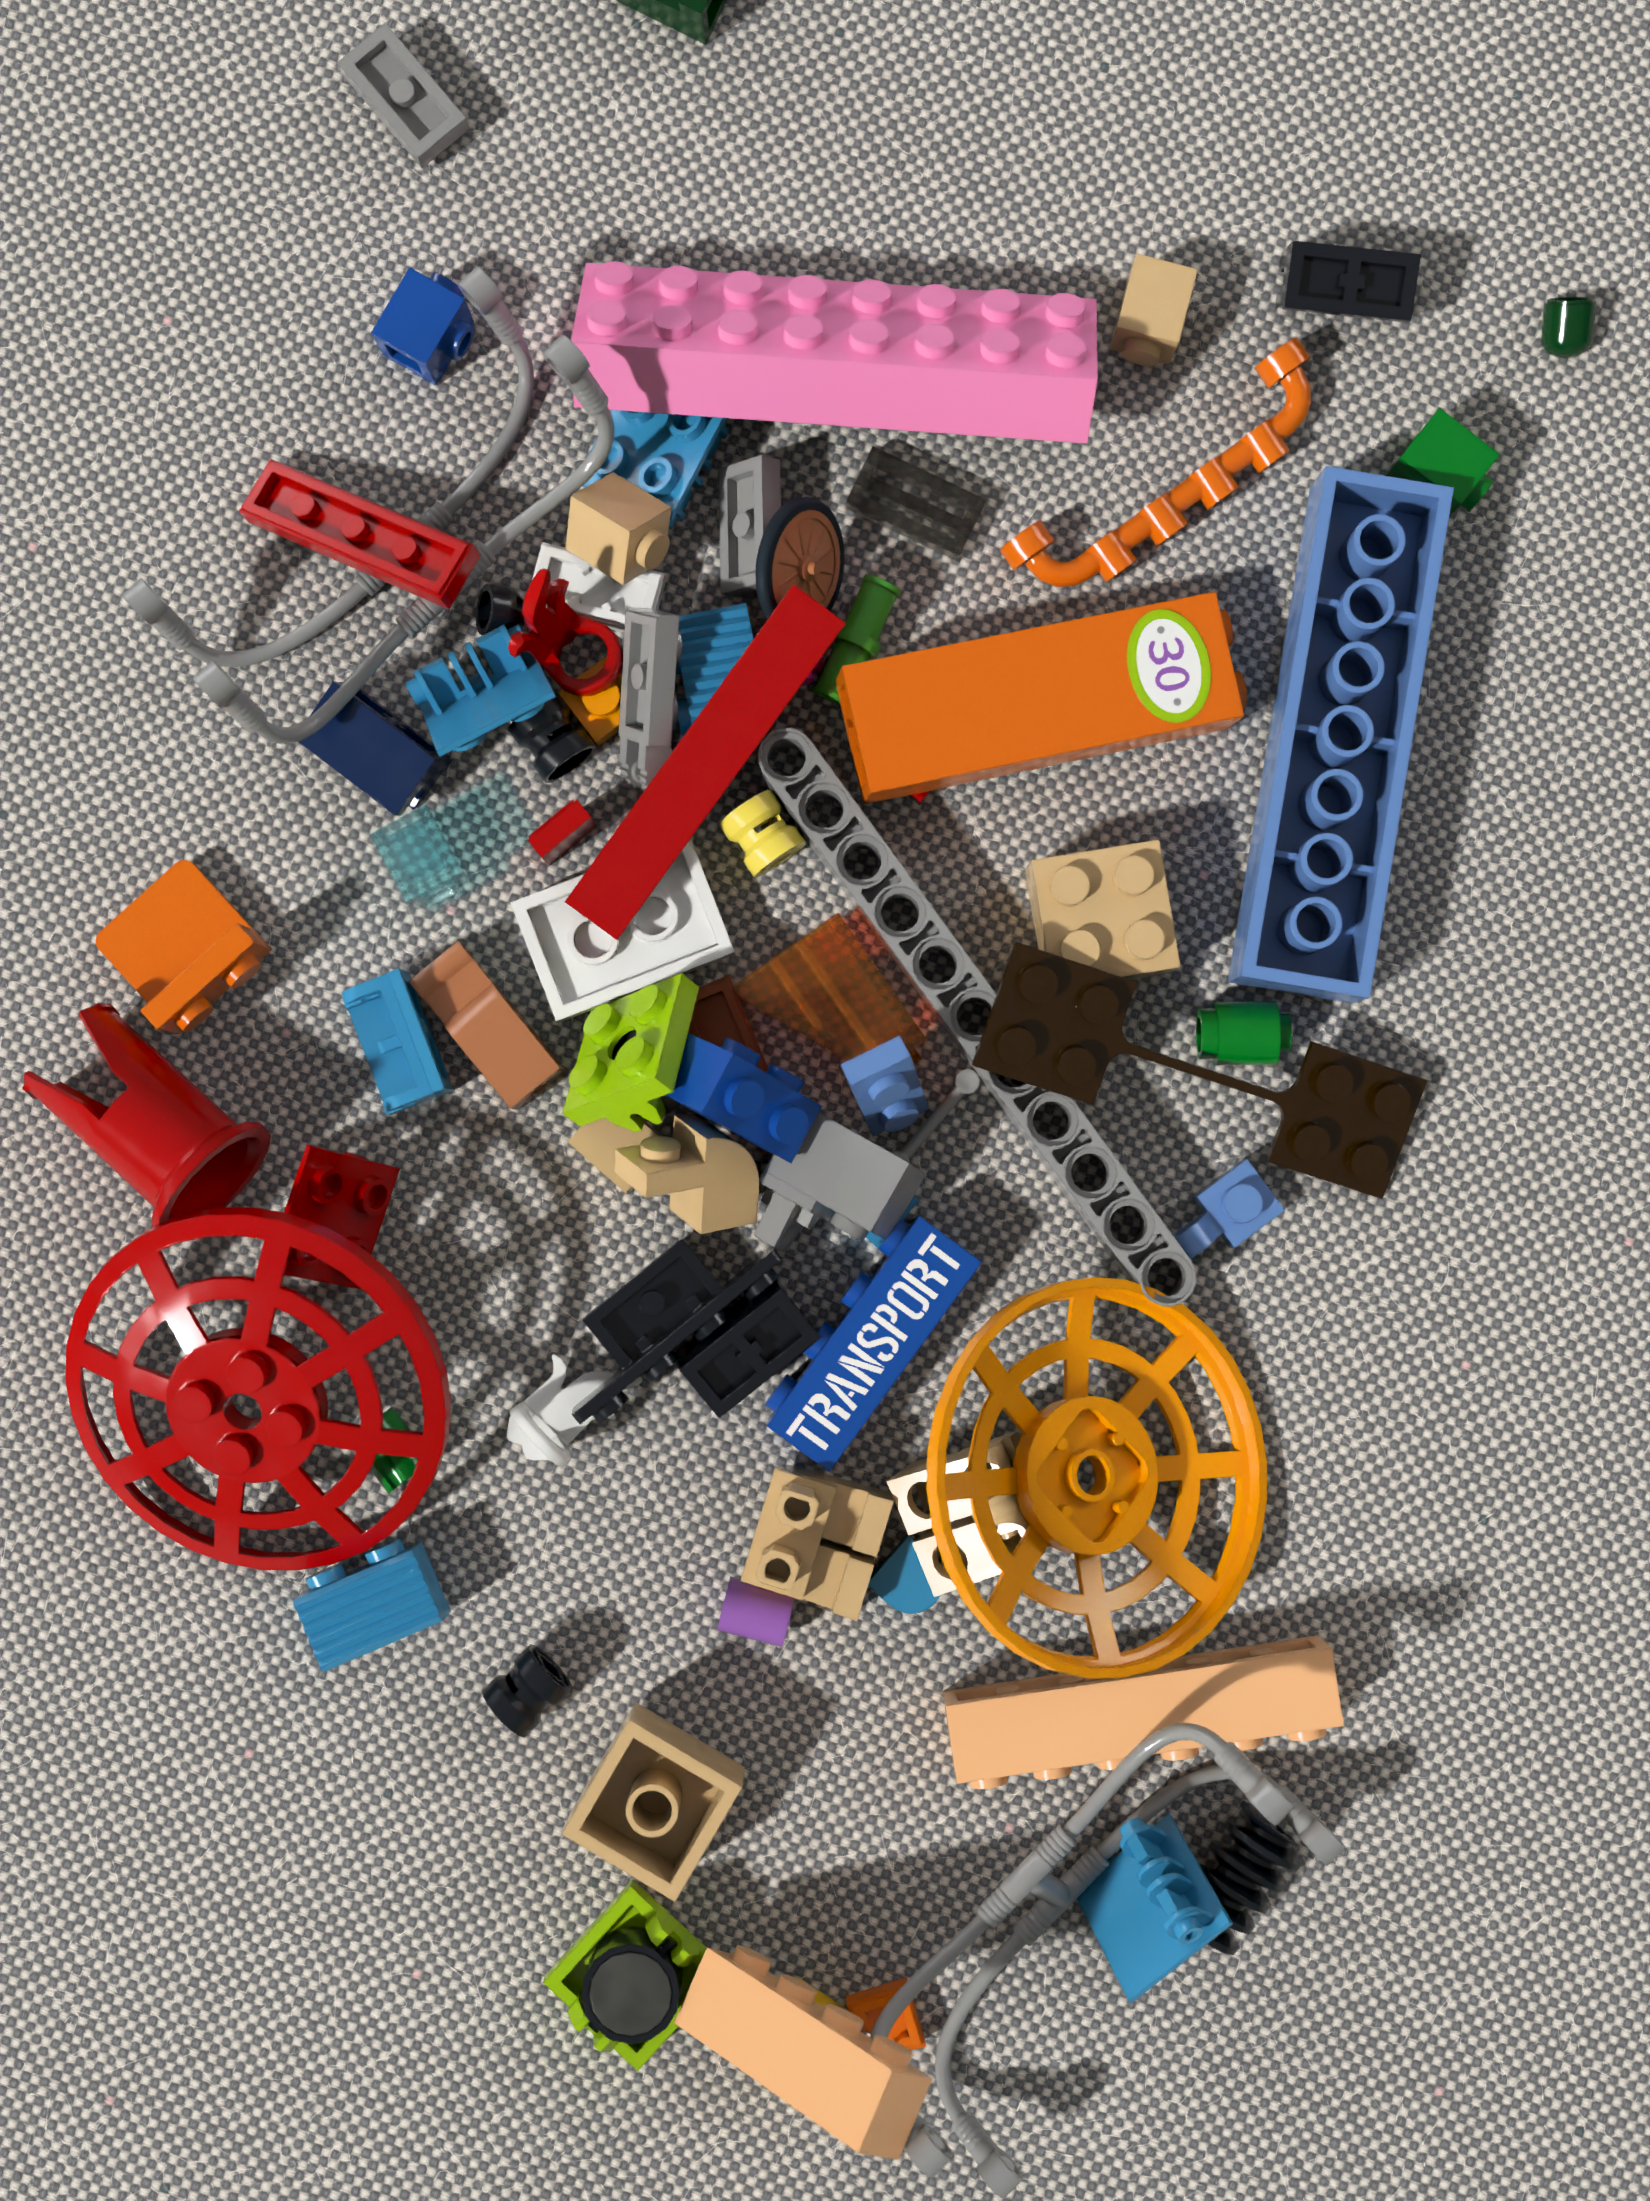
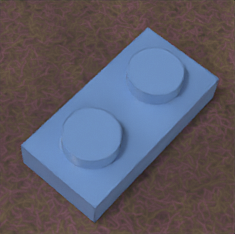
M900 1035L840 1064L860 1112L873 1137L884 1131L896 1132L914 1123L919 1114L929 1110L912 1058Z

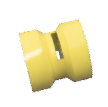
M770 789L750 798L730 812L719 823L729 841L739 843L744 850L743 862L754 878L760 877L778 867L800 851L807 843L797 827L786 824L780 815L782 805Z

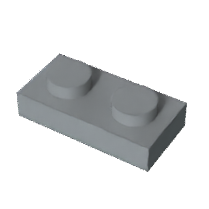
M386 23L337 62L345 79L421 168H424L470 129L464 114Z
M759 455L718 469L721 594L740 598L757 593L755 575L759 545L768 523L781 508L780 459L765 455Z

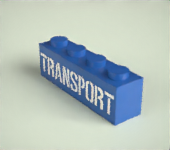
M916 1215L910 1225L900 1219L887 1239H884L878 1248L879 1251L887 1256L873 1276L862 1270L840 1301L849 1307L835 1328L824 1322L817 1331L820 1339L802 1352L811 1361L798 1379L795 1380L789 1374H786L764 1404L773 1411L768 1418L766 1426L828 1472L831 1471L982 1263L918 1215Z

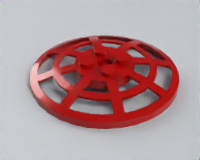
M217 1207L178 1215L145 1230L113 1255L89 1283L74 1313L66 1345L65 1381L71 1414L84 1448L105 1482L128 1508L155 1530L191 1551L227 1564L260 1570H303L335 1564L367 1551L391 1535L417 1508L439 1470L449 1437L451 1399L447 1369L436 1336L417 1302L392 1272L362 1247L328 1227L293 1214L255 1207ZM244 1236L264 1240L255 1278L215 1276L191 1281L180 1287L162 1252L163 1249L174 1244L205 1237ZM291 1248L311 1254L342 1272L365 1291L383 1312L349 1333L343 1324L321 1305L293 1289L282 1286ZM138 1264L156 1301L150 1304L131 1325L117 1356L85 1339L89 1324L102 1298L124 1273ZM240 1299L249 1301L243 1328L225 1329L208 1336L190 1308L191 1305L212 1300ZM276 1309L284 1311L305 1323L321 1336L329 1346L307 1358L294 1345L272 1334ZM164 1320L167 1321L186 1353L174 1368L171 1376L136 1364L138 1355L147 1338ZM398 1334L410 1353L420 1382L424 1410L423 1432L383 1428L384 1415L381 1393L372 1366L366 1355ZM83 1368L113 1382V1398L117 1420L125 1441L132 1451L131 1454L115 1460L102 1440L88 1404ZM343 1369H346L350 1375L358 1397L360 1425L328 1419V1400L323 1381ZM133 1391L166 1403L167 1417L173 1434L148 1445L136 1418ZM244 1394L252 1397L259 1404L262 1416L251 1418L241 1414L233 1403V1395ZM317 1444L356 1451L353 1461L344 1476L325 1493L301 1467ZM377 1454L418 1458L413 1476L398 1502L377 1524L365 1532L338 1508L362 1485L375 1463ZM190 1456L202 1467L218 1475L216 1502L189 1489L165 1467ZM149 1475L160 1488L176 1501L204 1517L215 1520L214 1538L201 1534L171 1517L146 1497L133 1481ZM278 1480L300 1505L296 1508L274 1512L243 1510L246 1483H263ZM315 1521L340 1544L334 1547L307 1552H266L241 1547L242 1528L279 1530Z

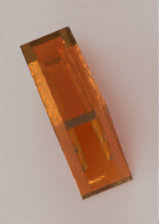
M839 913L733 986L742 1002L843 1062L855 1058L899 1035L912 1058L913 1064L915 1065L922 1060L916 1048L924 1044L927 1038Z

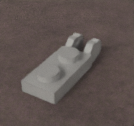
M629 608V611H626L618 734L621 737L619 762L622 763V766L619 768L621 770L620 776L623 777V782L627 783L628 786L640 790L647 788L673 752L669 746H671L672 727L675 725L678 717V702L674 694L676 663L681 657L683 646L679 630V615L650 608Z

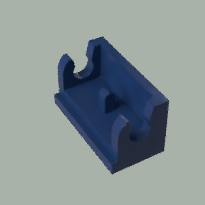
M333 681L328 690L326 691V693L324 694V696L321 698V700L311 713V715L315 711H317L337 691V689L344 682ZM362 689L323 728L308 738L298 741L395 816H401L408 806L413 810L416 809L442 772L453 761L447 754L439 757L434 744Z

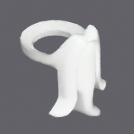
M554 1353L552 1354L553 1373L550 1378L525 1401L515 1405L509 1411L511 1416L508 1423L507 1438L509 1441L522 1446L526 1459L551 1460L563 1468L572 1458L568 1445L595 1419L591 1416L582 1424H579L571 1415L573 1408L613 1376L615 1372H588L566 1386L561 1387L566 1377V1363L560 1356ZM639 1376L626 1388L639 1385L643 1381L642 1377ZM613 1413L608 1419L615 1420V1414Z

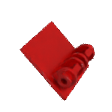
M306 1145L284 1213L293 1214L328 1227L372 1255L400 1169L370 1161L366 1157L344 1151V1154ZM291 1248L285 1275L360 1289L359 1286L337 1269L311 1254Z

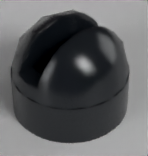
M490 584L484 585L480 591L476 606V627L478 633L485 635L503 624L507 630L517 624L522 629L525 625L522 615L524 599L517 592L507 587Z

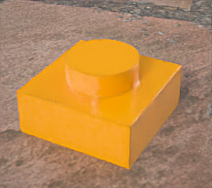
M607 656L576 679H587L596 675L603 668ZM622 671L617 680L607 690L593 696L578 697L565 692L563 689L558 691L561 698L598 747L619 732Z

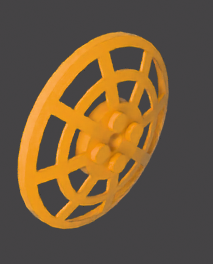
M1090 1277L1051 1283L1021 1295L995 1313L969 1340L949 1372L938 1400L927 1448V1496L932 1530L945 1569L963 1602L984 1628L1015 1654L1045 1669L1083 1678H1126L1156 1670L1185 1655L1212 1632L1234 1604L1251 1571L1262 1537L1267 1505V1458L1262 1427L1250 1389L1235 1360L1211 1328L1181 1303L1176 1306H1161L1150 1302L1143 1294L1141 1284L1125 1279ZM1143 1285L1146 1292L1154 1299H1156L1154 1292L1161 1296H1167L1157 1289ZM1095 1299L1109 1300L1137 1309L1163 1324L1176 1338L1151 1364L1144 1357L1122 1345L1103 1339H1092L1090 1336ZM1069 1300L1065 1340L1055 1341L1031 1351L1006 1371L988 1344L1002 1329L1022 1315L1050 1303ZM1193 1357L1204 1368L1220 1398L1230 1429L1233 1451L1198 1453L1197 1441L1189 1416L1176 1391L1169 1384ZM1089 1359L1112 1364L1130 1374L1136 1381L1118 1402L1104 1397L1088 1396ZM1064 1360L1063 1399L1057 1400L1038 1411L1020 1390L1019 1386L1039 1369ZM973 1369L990 1394L982 1406L973 1431L968 1457V1471L946 1473V1450L954 1410L966 1379ZM1153 1400L1158 1404L1169 1425L1175 1444L1176 1455L1156 1456L1151 1439L1142 1423L1138 1420ZM1003 1410L1022 1432L1016 1448L1013 1467L986 1469L990 1438L998 1416ZM1085 1458H1088L1093 1464L1095 1477L1094 1485L1087 1493L1081 1489L1077 1479L1078 1467ZM1235 1477V1502L1230 1532L1220 1562L1210 1578L1182 1555L1188 1544L1197 1517L1200 1479ZM1178 1481L1175 1512L1168 1533L1163 1539L1146 1522L1151 1515L1156 1501L1158 1482ZM1015 1494L1020 1512L1028 1524V1528L1012 1554L997 1531L989 1507L988 1497ZM970 1499L972 1514L980 1538L992 1561L1002 1572L987 1603L979 1594L963 1564L951 1528L948 1501ZM1130 1543L1149 1561L1148 1564L1127 1582L1105 1591L1100 1555L1114 1552ZM1048 1545L1059 1551L1074 1554L1080 1594L1056 1590L1031 1575ZM1166 1577L1170 1578L1196 1600L1186 1614L1161 1635L1134 1649L1119 1651L1110 1612L1121 1610L1143 1599L1159 1586ZM1021 1593L1049 1609L1074 1615H1084L1094 1656H1075L1046 1649L1011 1629L1007 1623Z

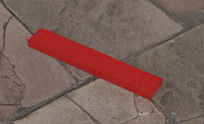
M794 584L791 586L565 900L566 904L616 940L620 938L846 624L844 621Z

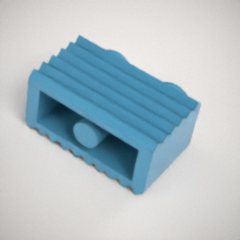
M746 603L679 616V630L683 646L681 657L676 663V675L682 674L686 698L677 699V718L682 738L753 640Z
M397 1538L366 1552L365 1556L368 1564L345 1572L342 1563H338L305 1579L309 1589L293 1600V1604L322 1672L440 1623L448 1616L451 1610L422 1541L404 1547L401 1538Z

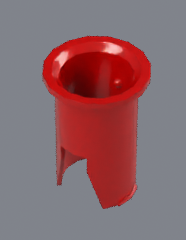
M97 1003L92 1007L79 1011L80 1019L111 1071L128 1088L110 1107L62 1082L52 1084L31 1071L24 1073V1086L22 1089L31 1098L41 1101L155 1208L152 1214L151 1227L178 1215L210 1208L227 1207L253 1178L268 1153L271 1135L259 1121L243 1122L239 1125L235 1123L127 1024L110 1003Z

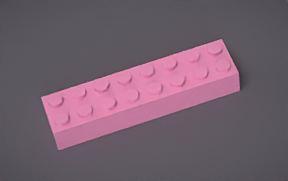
M616 261L603 264L586 263L571 341L589 362L590 367L588 369L607 395L609 410L1088 443L1098 382L1097 299L1081 298L1069 293H1059L1052 296L1015 293L1007 289H992L989 291L953 289L941 284L926 286L896 285L872 279L853 282L825 280L812 275L797 277L757 275L745 270L725 273L697 271L684 266L668 268L628 266L625 263ZM573 394L574 407L583 408Z

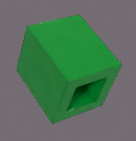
M1439 408L1386 476L1454 487L1450 517L1459 506L1470 512L1494 483V480L1485 473L1500 454Z

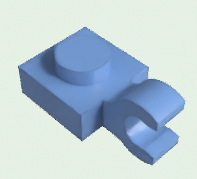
M1243 1159L1192 1196L1203 1213L1172 1235L1188 1257L1192 1259L1211 1245L1219 1236L1222 1237L1229 1248L1237 1247L1284 1212L1285 1209L1249 1160Z

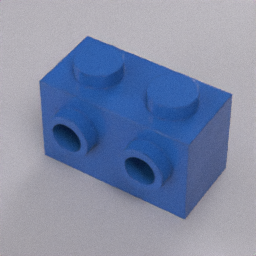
M689 1033L674 1092L666 1096L743 1140L792 1163L822 1107L800 1093L805 1082L773 1064H770L767 1072L762 1071L756 1067L761 1055L726 1037L722 1046L719 1047Z

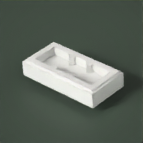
M545 542L541 544L533 575L534 578L539 570L545 568L551 573L550 583L557 579L569 581L565 602L578 615L600 622L612 630L623 633L625 632L626 611H629V608L658 610L666 583L665 573L647 570L622 585L567 551L564 547Z

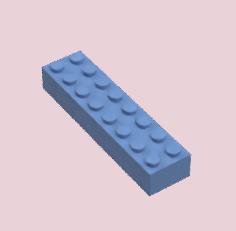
M1325 466L1310 487L1228 976L1229 983L1351 1004L1370 998L1454 487Z

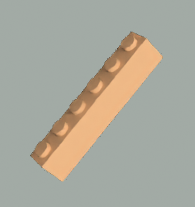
M1319 1635L1183 1655L1156 1670L1126 1678H1083L1061 1673L942 1691L957 1784L970 1782V1787L973 1789L1000 1787L1008 1783V1776L1033 1773L1034 1778L1040 1780L1058 1779L1072 1773L1071 1767L1093 1763H1097V1768L1114 1770L1144 1739L1154 1732L1176 1723H1193L1204 1726L1218 1734L1227 1743H1235L1241 1751L1262 1746V1738L1287 1735L1288 1739L1292 1741H1312L1325 1737L1327 1728L1344 1726L1333 1651ZM1180 1740L1161 1748L1155 1754H1160L1164 1760H1185L1197 1756L1199 1748L1205 1746L1191 1740Z

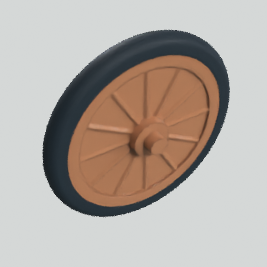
M800 497L787 502L774 514L764 531L758 549L755 576L759 603L767 620L793 584L829 611H831L837 599L844 573V542L840 526L833 512L817 499Z

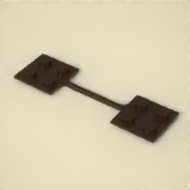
M1015 941L974 1056L973 1066L1092 1105L1094 1104L1107 1065L1115 1056L1131 1054L1275 1102L1281 1112V1121L1266 1161L1383 1199L1428 1080L1310 1041L1294 1084L1284 1091H1274L1129 1043L1123 1035L1122 1025L1137 982Z

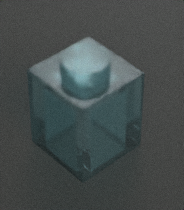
M427 804L370 834L406 903L416 909L426 905L429 911H434L454 902L463 895L460 886L473 880L438 814Z

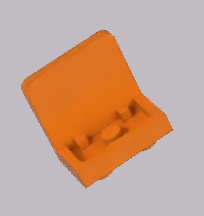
M188 860L176 862L96 936L97 948L147 1002L140 1012L157 1030L180 1034L182 1031L184 1033L189 1032L200 1025L214 1010L212 1004L229 988L236 989L250 980L261 968L262 963L260 960L273 950L194 863Z

